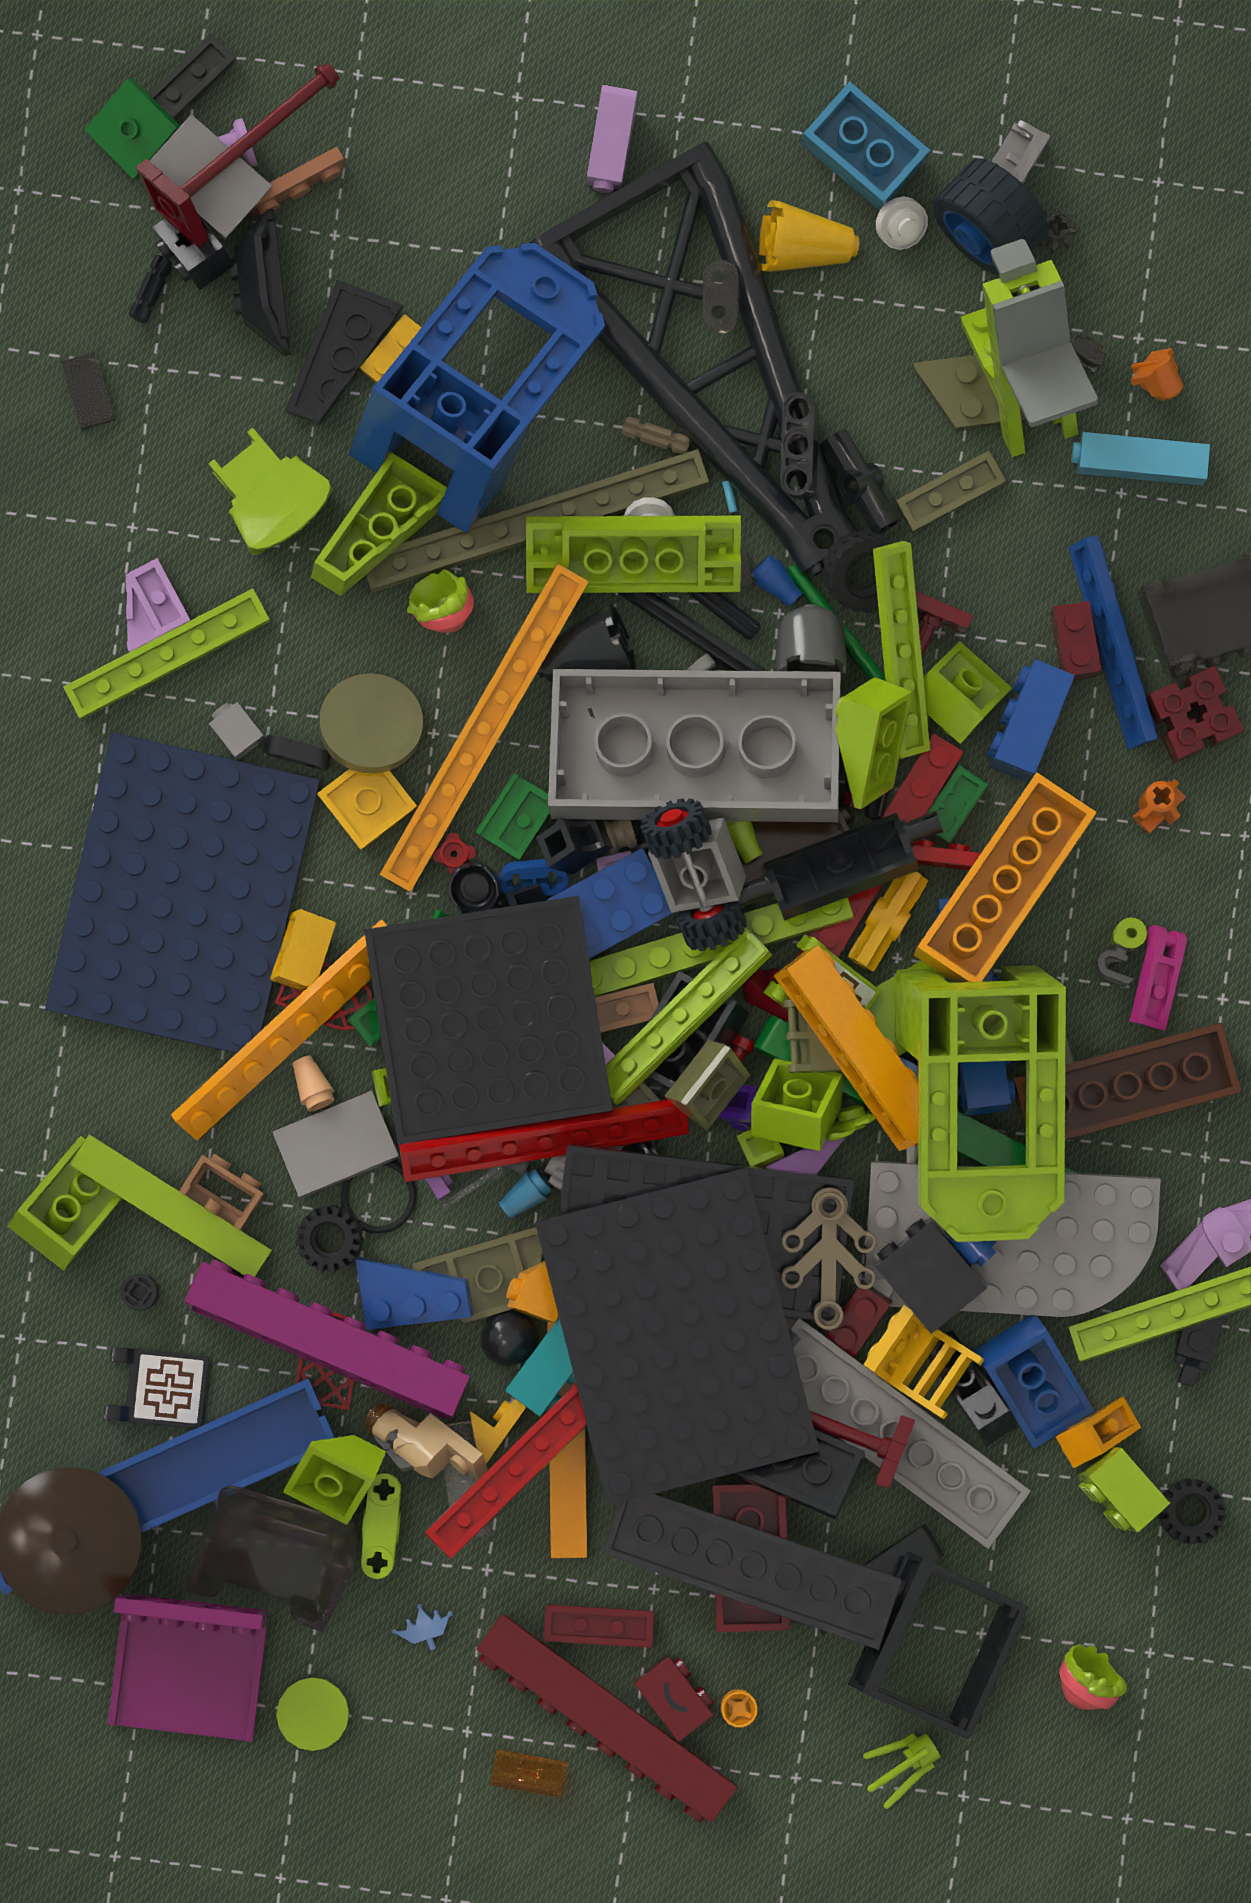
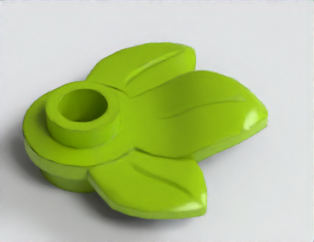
M863 1104L842 1108L837 1115L838 1120H835L827 1136V1141L843 1139L854 1131L864 1128L866 1124L871 1123L876 1118L869 1111H865Z

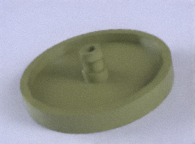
M373 673L355 675L338 683L324 699L319 718L320 736L329 754L343 766L363 773L386 772L405 763L416 751L423 729L421 706L411 690L394 678Z

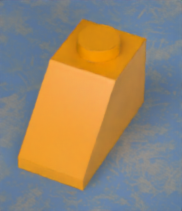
M545 1261L520 1272L517 1278L512 1279L506 1297L510 1299L507 1307L540 1320L555 1323L558 1311Z
M1123 1396L1075 1423L1057 1435L1056 1439L1072 1467L1075 1468L1105 1453L1139 1430L1141 1426Z

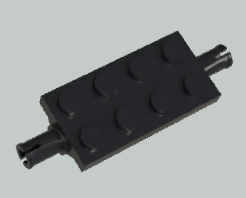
M936 810L932 811L930 814L905 822L904 819L900 821L898 814L894 813L764 862L763 865L766 870L763 872L764 876L744 883L739 898L741 908L772 896V899L776 898L785 921L918 871L920 869L911 847L914 846L913 843L944 832Z

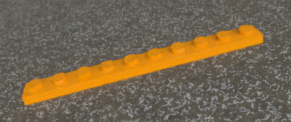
M559 564L556 565L379 875L409 892L412 891L589 581Z

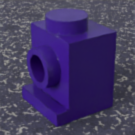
M742 1085L717 1118L726 1120L733 1129L749 1131L751 1129L752 1101L759 1088Z

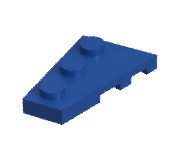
M363 1257L355 1259L366 1330L470 1318L474 1315L468 1279L430 1271L423 1272L403 1268L402 1265L384 1264Z

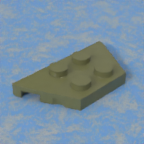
M976 355L913 363L914 373L921 378L930 391V396L944 411L946 419L954 430L1001 424L997 399ZM1020 407L1021 422H1023L1026 418Z
M534 1227L416 1262L412 1266L414 1270L430 1271L468 1279L474 1315L470 1318H461V1321L465 1324L512 1310L507 1307L510 1299L506 1297L510 1282L513 1278H517L520 1272L541 1263L543 1252L537 1228Z

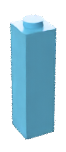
M1083 432L1079 442H1073L1071 463H1077L1076 474L1203 486L1208 475L1210 444Z

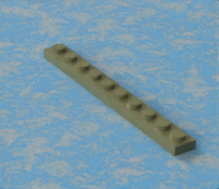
M697 449L477 519L467 533L455 526L402 543L366 574L371 592L374 593L430 575L434 572H440L526 544L527 516H615L625 513L627 507L636 500L651 497L665 500L709 486V480L699 450Z

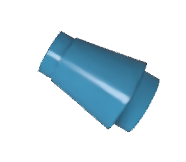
M535 1168L530 1173L526 1171L504 1198L499 1201V1205L513 1219L516 1215L548 1200V1195L553 1191V1188L545 1176Z

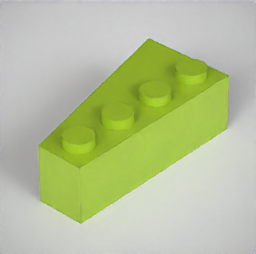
M391 452L315 560L311 578L339 596H342L437 514L447 487Z

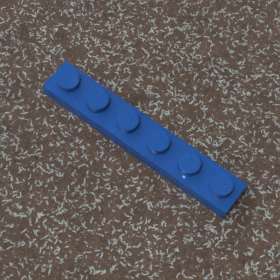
M1098 535L1086 537L1068 548L1084 602H1090L1096 643L1127 750L1134 749L1158 739L1155 731V722L1149 711L1145 697V687L1139 677L1135 663V653L1130 646L1125 629V619L1120 612L1115 595V585L1110 578L1105 551L1101 547Z

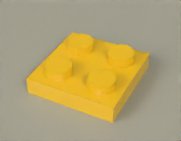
M348 769L317 793L361 851L418 808L390 770L381 773H363Z

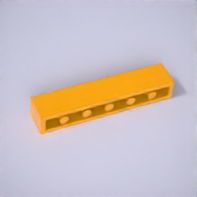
M819 945L805 951L774 975L775 979L793 1001L798 1011L897 1149L901 1151L918 1143V1078L910 1068L905 1067L898 1057L896 1046L891 1040L883 1036L876 1026L877 1021L873 1014L863 1008L855 997L856 992L853 986L847 980L842 979L835 969V963L830 954L822 950Z

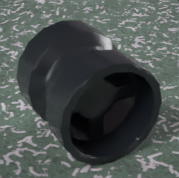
M134 1274L123 1282L121 1298L128 1307L134 1310H147L156 1304L159 1298V1288L153 1278L143 1274Z

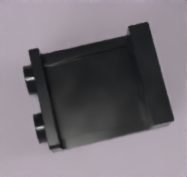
M930 1217L926 1222L920 1218L905 1230L908 1236L899 1244L891 1241L877 1253L880 1259L876 1262V1268L932 1334L987 1289V1282L979 1272L976 1273L938 1228L936 1221Z

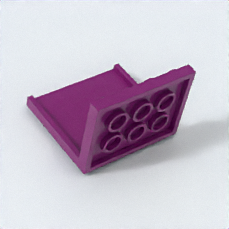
M124 1593L116 1597L114 1613H122L108 1725L252 1742L269 1610Z

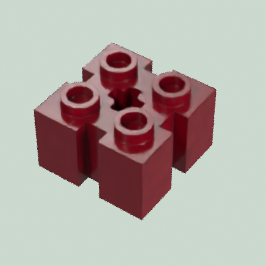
M1216 666L1188 677L1184 682L1186 688L1179 690L1175 682L1150 693L1146 697L1155 724L1158 725L1164 722L1168 732L1162 737V740L1173 764L1200 753L1205 748L1203 742L1209 740L1211 747H1215L1238 737L1244 731L1233 705L1224 708L1220 700L1227 691ZM1191 708L1199 710L1202 715L1198 723H1196L1195 718L1189 720L1187 717Z

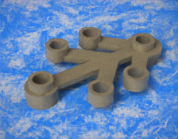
M828 1187L819 1190L814 1195L811 1204L813 1212L797 1228L788 1230L783 1234L782 1245L785 1250L792 1253L798 1252L804 1245V1239L822 1224V1239L794 1266L791 1265L784 1268L781 1273V1279L786 1287L791 1289L797 1288L802 1284L803 1277L821 1261V1301L815 1306L813 1315L819 1327L832 1330L837 1328L843 1320L842 1308L836 1302V1260L853 1276L854 1282L859 1288L869 1289L876 1281L873 1270L867 1266H862L837 1240V1224L854 1239V1245L861 1253L873 1251L876 1247V1238L870 1231L863 1230L847 1214L848 1202L845 1195L836 1188ZM827 1199H833L836 1202V1208L831 1212L823 1209V1202ZM797 1235L800 1239L799 1244L796 1247L787 1246L786 1239L788 1236ZM867 1235L871 1237L872 1243L868 1248L859 1246L858 1241L861 1236ZM789 1271H796L799 1274V1279L795 1283H788L785 1279L786 1274ZM863 1271L871 1274V1280L867 1284L858 1282V1275ZM826 1307H831L835 1311L833 1318L829 1320L821 1317V1312Z

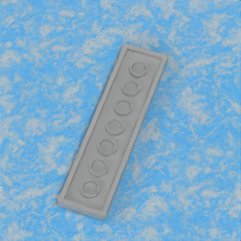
M798 1318L790 1329L801 1339L793 1350L809 1410L881 1439L884 1436L892 1438L900 1415L914 1419V1426L893 1479L989 1549L1031 1490L802 1319ZM840 1438L845 1443L864 1450L865 1458L878 1468L881 1467L883 1459L877 1457V1452Z

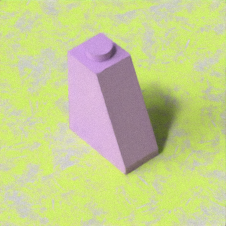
M602 85L587 172V185L593 186L592 189L594 191L611 194L614 190L622 188L636 114L637 91Z

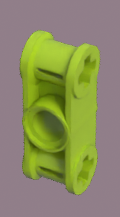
M381 1473L375 1477L367 1491V1502L363 1516L361 1567L367 1576L374 1579L384 1578L392 1571L395 1564L396 1544H398L401 1484L398 1478L389 1473ZM383 1479L389 1480V1486L395 1487V1492L389 1494L387 1500L381 1499V1494L375 1492V1485H381ZM376 1552H381L382 1559L388 1560V1566H382L380 1572H375L374 1565L368 1564V1558H373Z

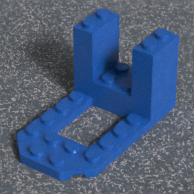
M536 243L521 244L519 248L502 249V245L487 246L373 387L349 455L377 473L391 452L395 454L406 439L454 470L437 514L467 533L504 486L528 427L603 332L605 323L602 312L599 313L596 302L597 292L594 282ZM495 297L552 335L502 400L443 362Z

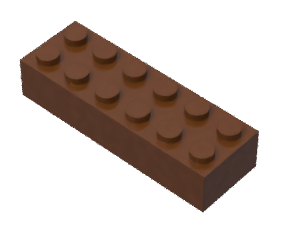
M1222 1022L1066 1064L1065 1141L1242 1092ZM1026 1076L1014 1078L1013 1082L1015 1101L1026 1137Z

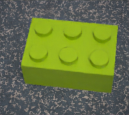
M1112 1447L1099 1455L1077 1475L1083 1481L1078 1485L1079 1488L1092 1502L1095 1501L1104 1505L1106 1510L1102 1514L1115 1529L1119 1528L1120 1530L1138 1533L1171 1504L1122 1448Z

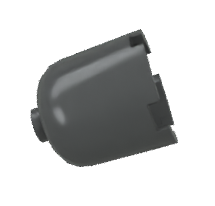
M815 604L804 605L801 608L788 612L778 628L776 671L840 672L842 687L846 682L847 667L845 629L840 618L834 612Z

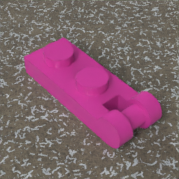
M1152 925L1147 930L1146 943L1148 946L1129 1022L1166 1031L1187 944V937L1184 933L1175 930L1167 932L1164 927ZM1165 948L1167 949L1166 957L1163 956Z

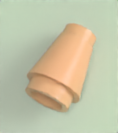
M311 1055L302 1057L292 1063L301 1105H306L307 1110L312 1112L334 1102L332 1095L334 1089Z

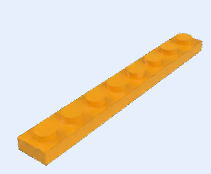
M381 919L372 928L388 925ZM365 935L171 1114L175 1122L196 1141L199 1140L367 984L372 977Z

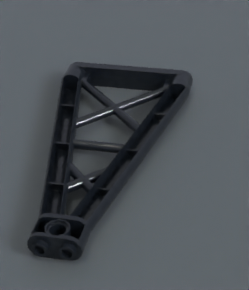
M704 142L540 234L529 243H536L588 279L590 278L581 269L662 290L650 338L647 342L595 285L599 313L602 312L605 323L603 332L598 339L780 537L801 574L809 572L810 576L814 577L824 569L823 560L828 555L829 550L818 548L814 544L813 538L818 534H826L830 536L834 545L841 536H846L852 531L858 532L840 501L823 448L820 445V440H818L816 491L811 497L804 499L810 518L803 513L764 470L769 451L781 454V439L774 438L773 435L776 424H778L782 435V408L784 401L793 393H803L731 180L709 142ZM681 179L688 191L666 276L579 253L573 243L574 239ZM700 201H702L733 294L680 280ZM676 294L739 310L751 345L687 383L660 356ZM756 359L769 397L760 433L722 424L698 398L696 393ZM801 402L795 405L792 412L794 419H803L808 415L809 407L807 403ZM806 438L796 439L791 447L792 453L794 455L803 454L808 449V440ZM741 444L756 447L754 456L752 457ZM798 473L795 476L801 490L807 484L806 474Z

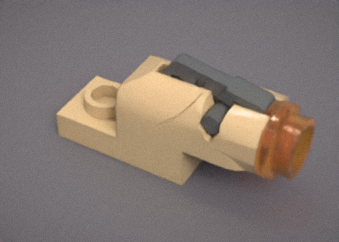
M378 1404L369 1412L365 1419L364 1425L368 1429L369 1435L374 1438L375 1443L380 1449L386 1451L385 1455L390 1458L401 1472L414 1469L423 1476L433 1478L449 1462L459 1473L463 1475L469 1473L476 1480H479L488 1471L483 1454L431 1413L419 1423L401 1414L392 1406Z

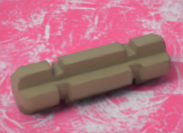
M633 417L625 419L622 427V434L633 439L639 437L642 442L663 449L669 447L672 448V452L678 454L687 453L691 442L687 435L681 433L675 435L672 434V430L648 422L642 424L640 423L641 420Z

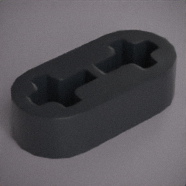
M267 735L262 753L271 757L323 771L328 770L331 755L327 750L274 735Z

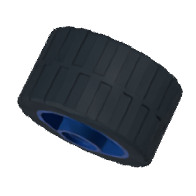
M976 158L970 161L932 202L934 217H936L938 225L942 228L948 239L968 259L992 274L999 275L991 257L992 249L1024 239L1030 251H1032L1049 233L1047 216L1039 202L1033 197V194L1010 172L987 159Z

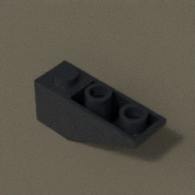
M953 1330L946 1333V1335L962 1344ZM941 1340L938 1341L928 1356L931 1363L945 1344ZM957 1350L939 1374L942 1381L961 1355ZM972 1361L950 1394L987 1447L1015 1429L1016 1425L1008 1408L978 1365Z

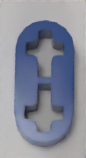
M545 859L514 861L503 867L500 880L505 894L539 883L544 896L556 895L565 890L568 885V873L548 868ZM549 871H555L557 876L556 882H549ZM512 874H520V885H513Z

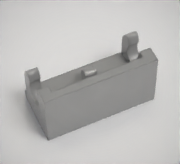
M1019 120L1018 124L1014 123L992 162L1006 169L1024 184L1046 148L1050 135Z

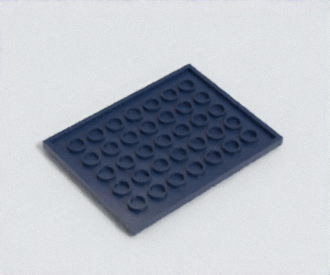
M111 732L45 1010L237 1054L263 1029L273 981L269 979L281 948L320 786V779Z

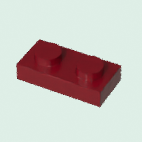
M858 1287L843 1309L841 1324L837 1328L829 1330L825 1337L854 1358L893 1301L873 1287L869 1289Z

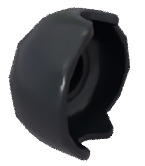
M476 862L465 863L452 873L448 883L449 899L462 914L491 910L498 905L502 896V883L497 872L490 866Z
M507 1311L492 1316L480 1333L481 1348L489 1360L501 1366L507 1367L524 1362L529 1359L538 1345V1330L532 1319L518 1311Z

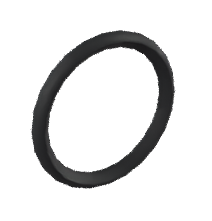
M391 1161L383 1165L395 1169L404 1178L402 1166L399 1163ZM354 1177L343 1182L340 1195L342 1208L348 1209L351 1215H354L349 1205L348 1191ZM414 1181L406 1182L409 1190V1201L405 1212L399 1219L385 1226H372L358 1219L357 1222L359 1225H362L363 1230L369 1233L381 1234L391 1232L402 1226L412 1215L416 1205L417 1194Z

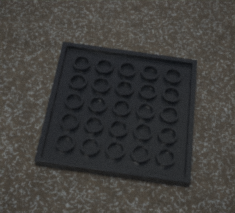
M579 896L364 929L398 1144L613 1111Z

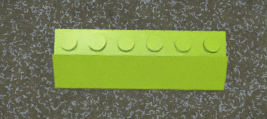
M527 516V593H541L557 564L589 581L583 593L740 592L741 516Z

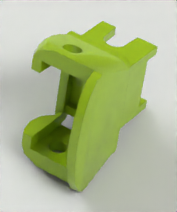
M251 428L247 432L252 439V444L223 468L214 459L208 464L217 480L234 498L231 501L233 507L229 511L233 523L237 526L251 554L259 555L266 549L286 541L303 529L324 506L332 492V488L328 479L301 461L298 456L292 459L286 456L280 460L258 433Z

